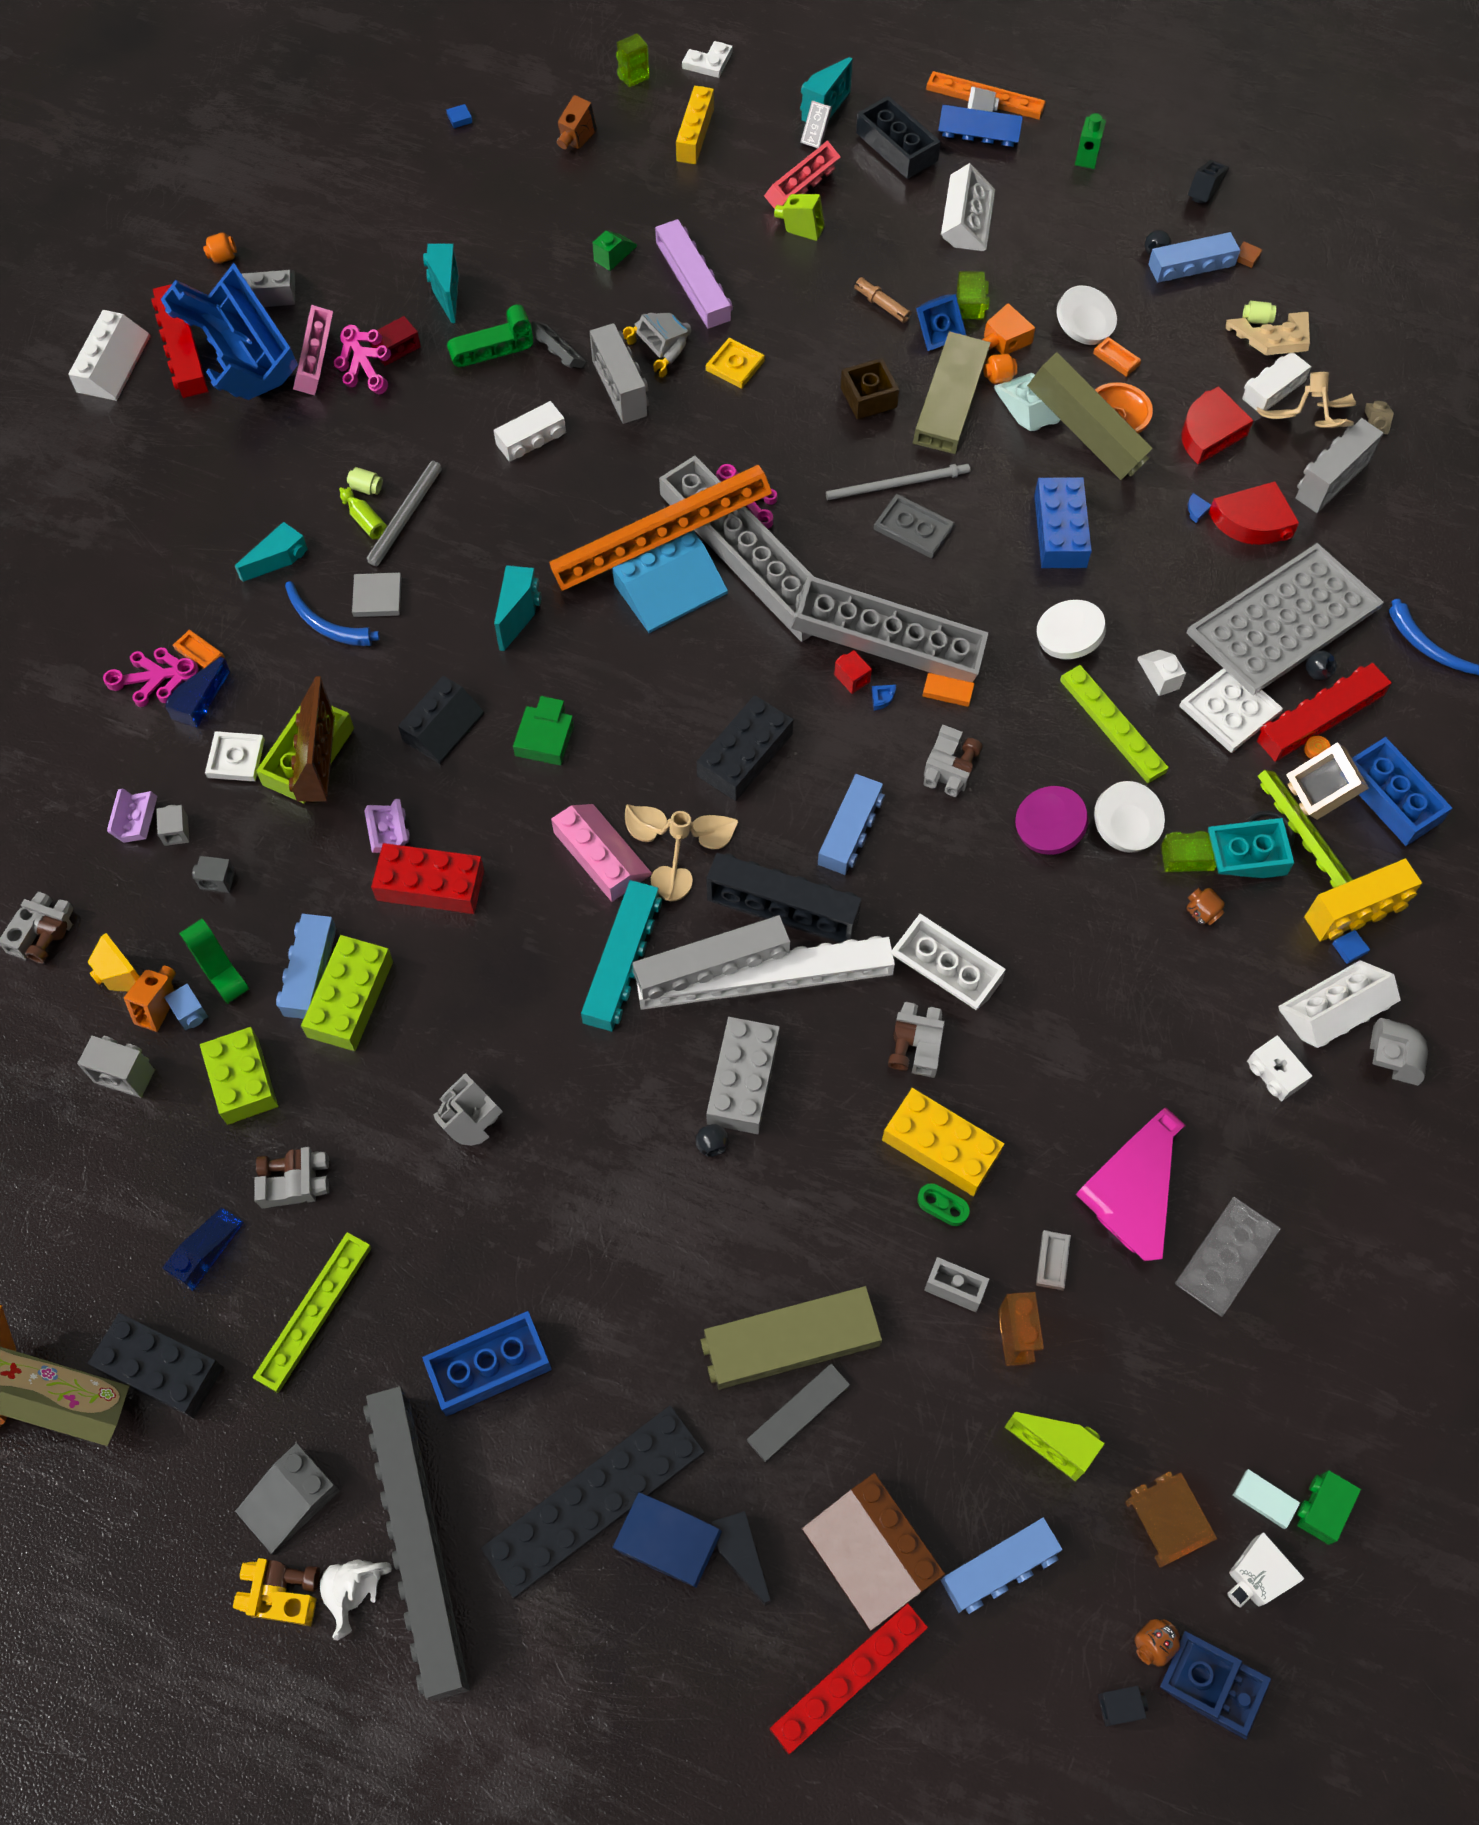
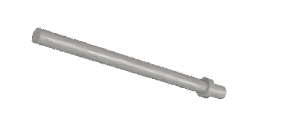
M952 464L948 468L826 491L827 500L949 476L956 478L960 474L969 473L970 467L969 464L958 466Z

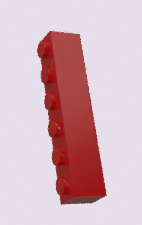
M166 285L153 289L155 298H152L151 301L155 312H159L155 314L158 326L163 327V329H159L163 343H167L163 347L166 357L171 358L167 363L171 374H175L174 377H171L175 390H180L183 398L208 392L191 326L178 317L172 318L165 311V306L160 300L171 286Z
M1374 663L1366 667L1360 666L1350 677L1340 678L1330 689H1322L1315 698L1311 700L1305 699L1295 710H1287L1275 722L1269 721L1264 724L1260 729L1261 733L1257 742L1276 762L1306 744L1310 737L1319 736L1383 697L1392 682Z
M908 1603L770 1727L769 1730L788 1755L928 1628Z

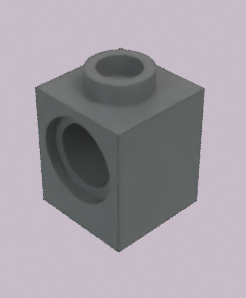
M200 856L198 864L193 868L192 876L200 889L229 893L235 869L229 859Z

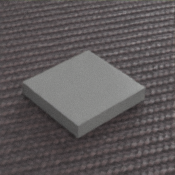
M354 574L353 617L400 615L401 574Z

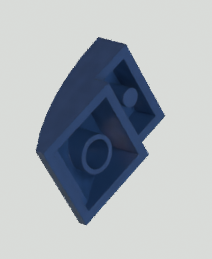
M638 1493L612 1548L624 1556L697 1588L722 1531L679 1509Z
M1185 1631L1180 1641V1649L1174 1655L1160 1688L1213 1722L1247 1740L1271 1685V1678L1242 1664V1661Z

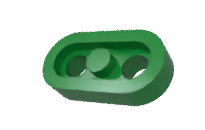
M926 1184L919 1191L917 1201L920 1208L951 1226H960L966 1222L970 1210L964 1199L936 1184ZM928 1196H932L935 1198L936 1202L929 1203L927 1202L926 1198ZM955 1209L959 1212L960 1215L954 1217L951 1215L950 1211Z

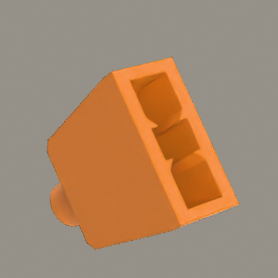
M1008 303L987 321L982 340L991 342L989 350L995 348L1001 354H1009L1033 343L1035 327Z
M162 966L158 973L145 970L125 995L124 1000L135 1025L158 1032L170 1009L164 997L174 991L171 981L175 977L176 972L172 968Z

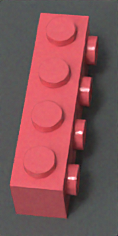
M826 141L772 184L764 197L774 209L776 205L784 206L789 195L806 194L809 191L808 187L811 185L814 188L822 180L821 177L824 174L826 177L829 176L836 169L834 165L841 156L829 141Z

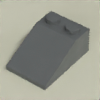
M296 1443L273 1464L235 1512L273 1555L340 1490L309 1454Z

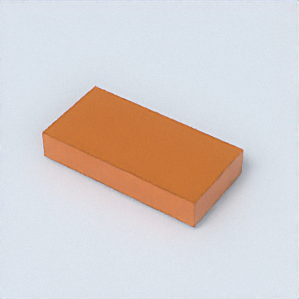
M1109 337L1094 349V355L1126 377L1141 364L1140 358Z
M188 630L173 644L176 651L196 662L197 666L207 673L211 672L225 658L222 652L191 630Z
M928 673L922 697L969 707L974 683Z

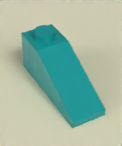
M285 522L280 524L235 565L240 580L244 582L293 564L308 550L304 536Z

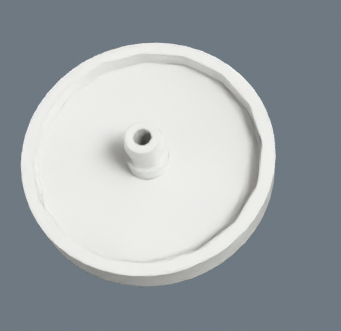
M1083 285L1072 287L1064 293L1058 302L1057 318L1062 329L1072 339L1087 345L1100 344L1115 330L1117 315L1112 302L1101 291L1093 287Z
M1068 600L1052 606L1041 616L1037 625V636L1042 649L1049 655L1060 659H1074L1091 653L1101 644L1106 634V623L1102 611L1096 605L1083 600Z
M1133 781L1116 783L1100 795L1095 805L1094 818L1098 832L1110 846L1117 850L1131 853L1142 851L1153 845L1163 832L1165 815L1161 802L1148 787Z

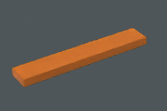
M935 71L932 72L926 86V90L969 101L971 87L996 92V98H999L997 109L1040 120L1046 104L1045 100Z

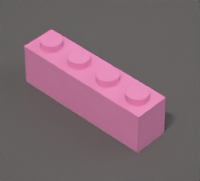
M311 305L295 377L294 390L311 395L316 393L333 311Z

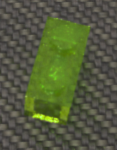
M638 33L618 41L616 57L618 60L617 74L620 80L624 81L628 87H631L649 79L648 45Z
M959 271L957 301L962 319H984L985 310H989V297H986L989 282L985 281L984 272Z
M1198 831L1190 834H1182L1181 832L1166 834L1161 845L1165 872L1215 870L1217 865L1209 833Z

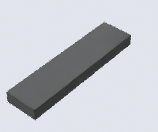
M830 1364L747 1438V1442L766 1463L847 1390L850 1384Z

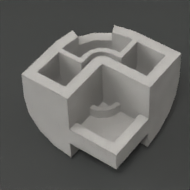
M1385 1018L1378 1019L1373 1025L1370 1049L1375 1050L1373 1064L1392 1069V1079L1418 1086L1425 1077L1428 1057L1426 1039L1419 1030L1407 1024Z
M465 1073L440 1098L443 1103L438 1112L433 1115L437 1123L455 1141L462 1145L472 1146L480 1144L489 1138L484 1129L492 1125L503 1111Z

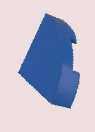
M1193 493L1188 502L1190 518L1197 523L1210 510L1211 504Z
M896 685L872 686L874 711L883 709L892 702Z

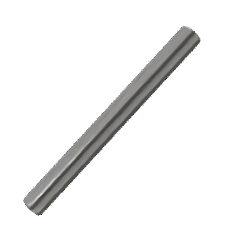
M435 461L429 463L367 556L369 564L374 566L380 564L440 473V463Z

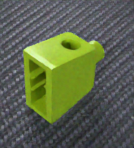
M791 194L784 206L776 205L774 216L775 218L784 219L787 232L815 241L818 240L825 227L819 194Z

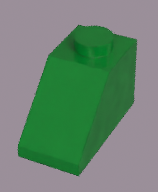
M606 230L592 242L594 262L611 271L637 247V244L621 234Z

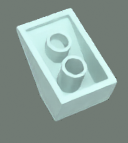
M1033 373L994 386L995 391L1018 424L1029 431H1037L1043 426L1057 424L1060 421L1054 412L1027 386L1035 376Z

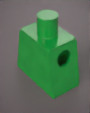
M1094 113L1085 119L1075 161L1076 166L1095 169L1106 121L1102 119L1100 114ZM1087 142L1094 144L1093 149H1086Z

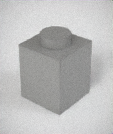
M168 805L157 809L158 836L164 846L189 843L188 816L182 805Z

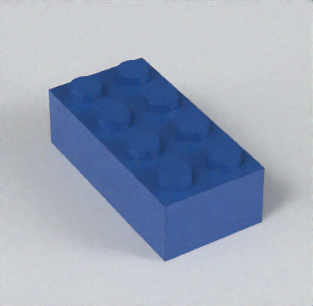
M1083 477L1038 478L1034 497L1041 568H1087L1092 550Z
M1386 737L1352 758L1369 789L1360 793L1359 796L1405 846L1441 824L1452 810V807ZM1342 771L1340 775H1341V776L1347 781V783L1349 784V781L1347 780L1345 774H1344L1343 771Z
M529 1311L422 1357L440 1407L446 1417L552 1370Z

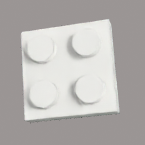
M215 731L205 771L207 778L256 781V770L259 767L265 741L263 735Z

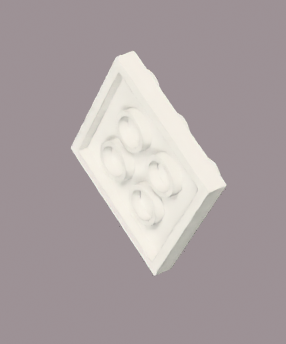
M1224 668L1180 703V707L1231 753L1260 731L1264 724L1281 714L1283 710L1263 690H1260L1255 695L1250 694Z

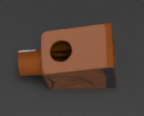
M576 95L572 97L558 120L561 136L558 138L557 144L560 148L566 150L570 145L579 149L597 131L591 102Z

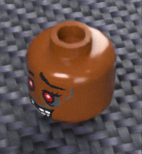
M1198 888L1187 897L1190 900L1187 905V911L1199 924L1208 923L1211 925L1225 913L1223 910L1225 906L1224 901L1211 888H1206L1203 891Z
M1152 1619L1136 1634L1135 1644L1138 1648L1136 1653L1147 1665L1165 1666L1180 1649V1634L1169 1621Z

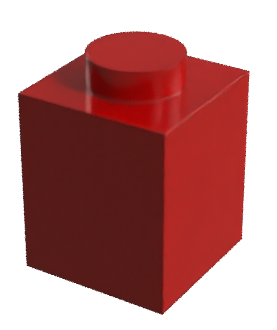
M853 650L849 654H843L837 659L834 675L853 694L870 683L872 669Z

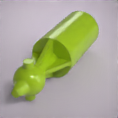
M347 487V489L339 488L342 503H348L350 515L370 538H380L387 528L384 521L366 501L354 498L350 487Z

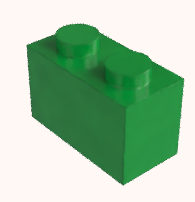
M1328 1470L1320 1476L1317 1474L1309 1487V1490L1312 1491L1309 1501L1304 1500L1298 1510L1297 1516L1301 1518L1297 1526L1330 1545L1338 1541L1361 1489Z

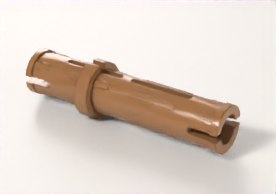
M863 277L857 280V284L854 287L855 290L868 297L869 302H875L902 323H906L909 320V317L906 315L911 316V311L883 293L879 286L872 285Z

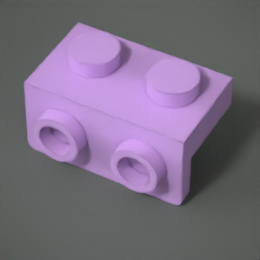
M118 789L107 832L123 843L146 839L157 795L151 791L132 795L125 789Z
M394 799L391 806H366L364 811L372 853H380L383 843L405 846L409 842V830L405 829L404 823L405 809L401 808L400 799Z

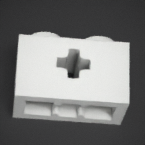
M1278 1035L1255 1050L1247 1060L1252 1072L1263 1079L1267 1084L1269 1092L1273 1096L1278 1097L1281 1102L1304 1087L1312 1077Z

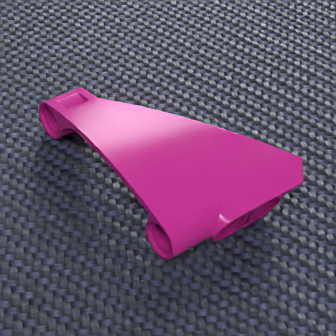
M1166 1107L1134 1135L1076 1194L1119 1241L1130 1251L1139 1255L1144 1261L1159 1260L1163 1257L1173 1138L1186 1126Z

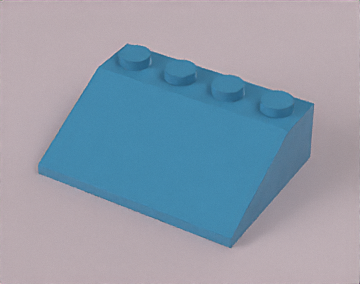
M693 530L613 567L614 585L648 633L728 594V590L708 551Z

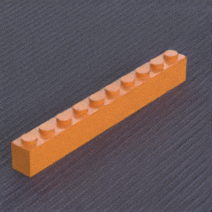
M756 465L550 561L552 572L561 590L568 589L772 494L765 473L759 465Z

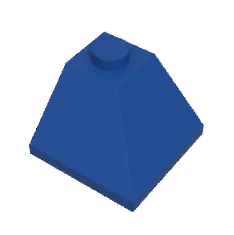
M956 294L941 296L925 302L916 308L927 351L944 346L949 331L966 336Z

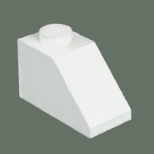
M971 87L968 103L969 109L997 111L999 98H996V92Z
M1157 650L1138 657L1137 660L1158 696L1180 689L1186 673L1174 654Z

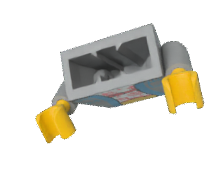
M648 313L641 315L634 328L625 327L623 336L627 343L631 345L637 341V333L659 358L664 357L663 360L655 361L653 365L654 372L662 368L659 371V376L664 377L667 374L666 366L668 363L672 364L685 348L686 338L691 333V327L686 322L681 323L671 313Z

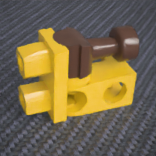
M258 1558L257 1562L242 1563L240 1579L252 1581L253 1583L250 1593H236L233 1608L243 1611L246 1615L253 1618L312 1626L317 1598L310 1595L286 1593L287 1584H302L305 1591L315 1592L320 1580V1567L308 1566L305 1571L288 1568L287 1565L278 1561Z

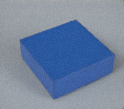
M465 104L446 109L453 128L473 123Z
M1356 930L1345 934L1332 943L1346 964L1368 954L1370 951Z

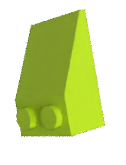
M1015 1412L1005 1426L1007 1430L1074 1481L1085 1473L1104 1445L1099 1440L1100 1435L1089 1427L1083 1428L1081 1425Z

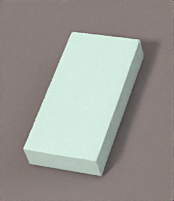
M1249 1469L1244 1473L1233 1494L1234 1497L1283 1529L1288 1527L1300 1502Z

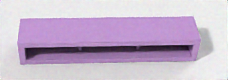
M678 219L655 227L658 247L707 329L731 321V311L733 310L731 300L725 297L721 284H717L712 269H708L706 266L705 258L699 254L695 241H691L687 228L683 227Z

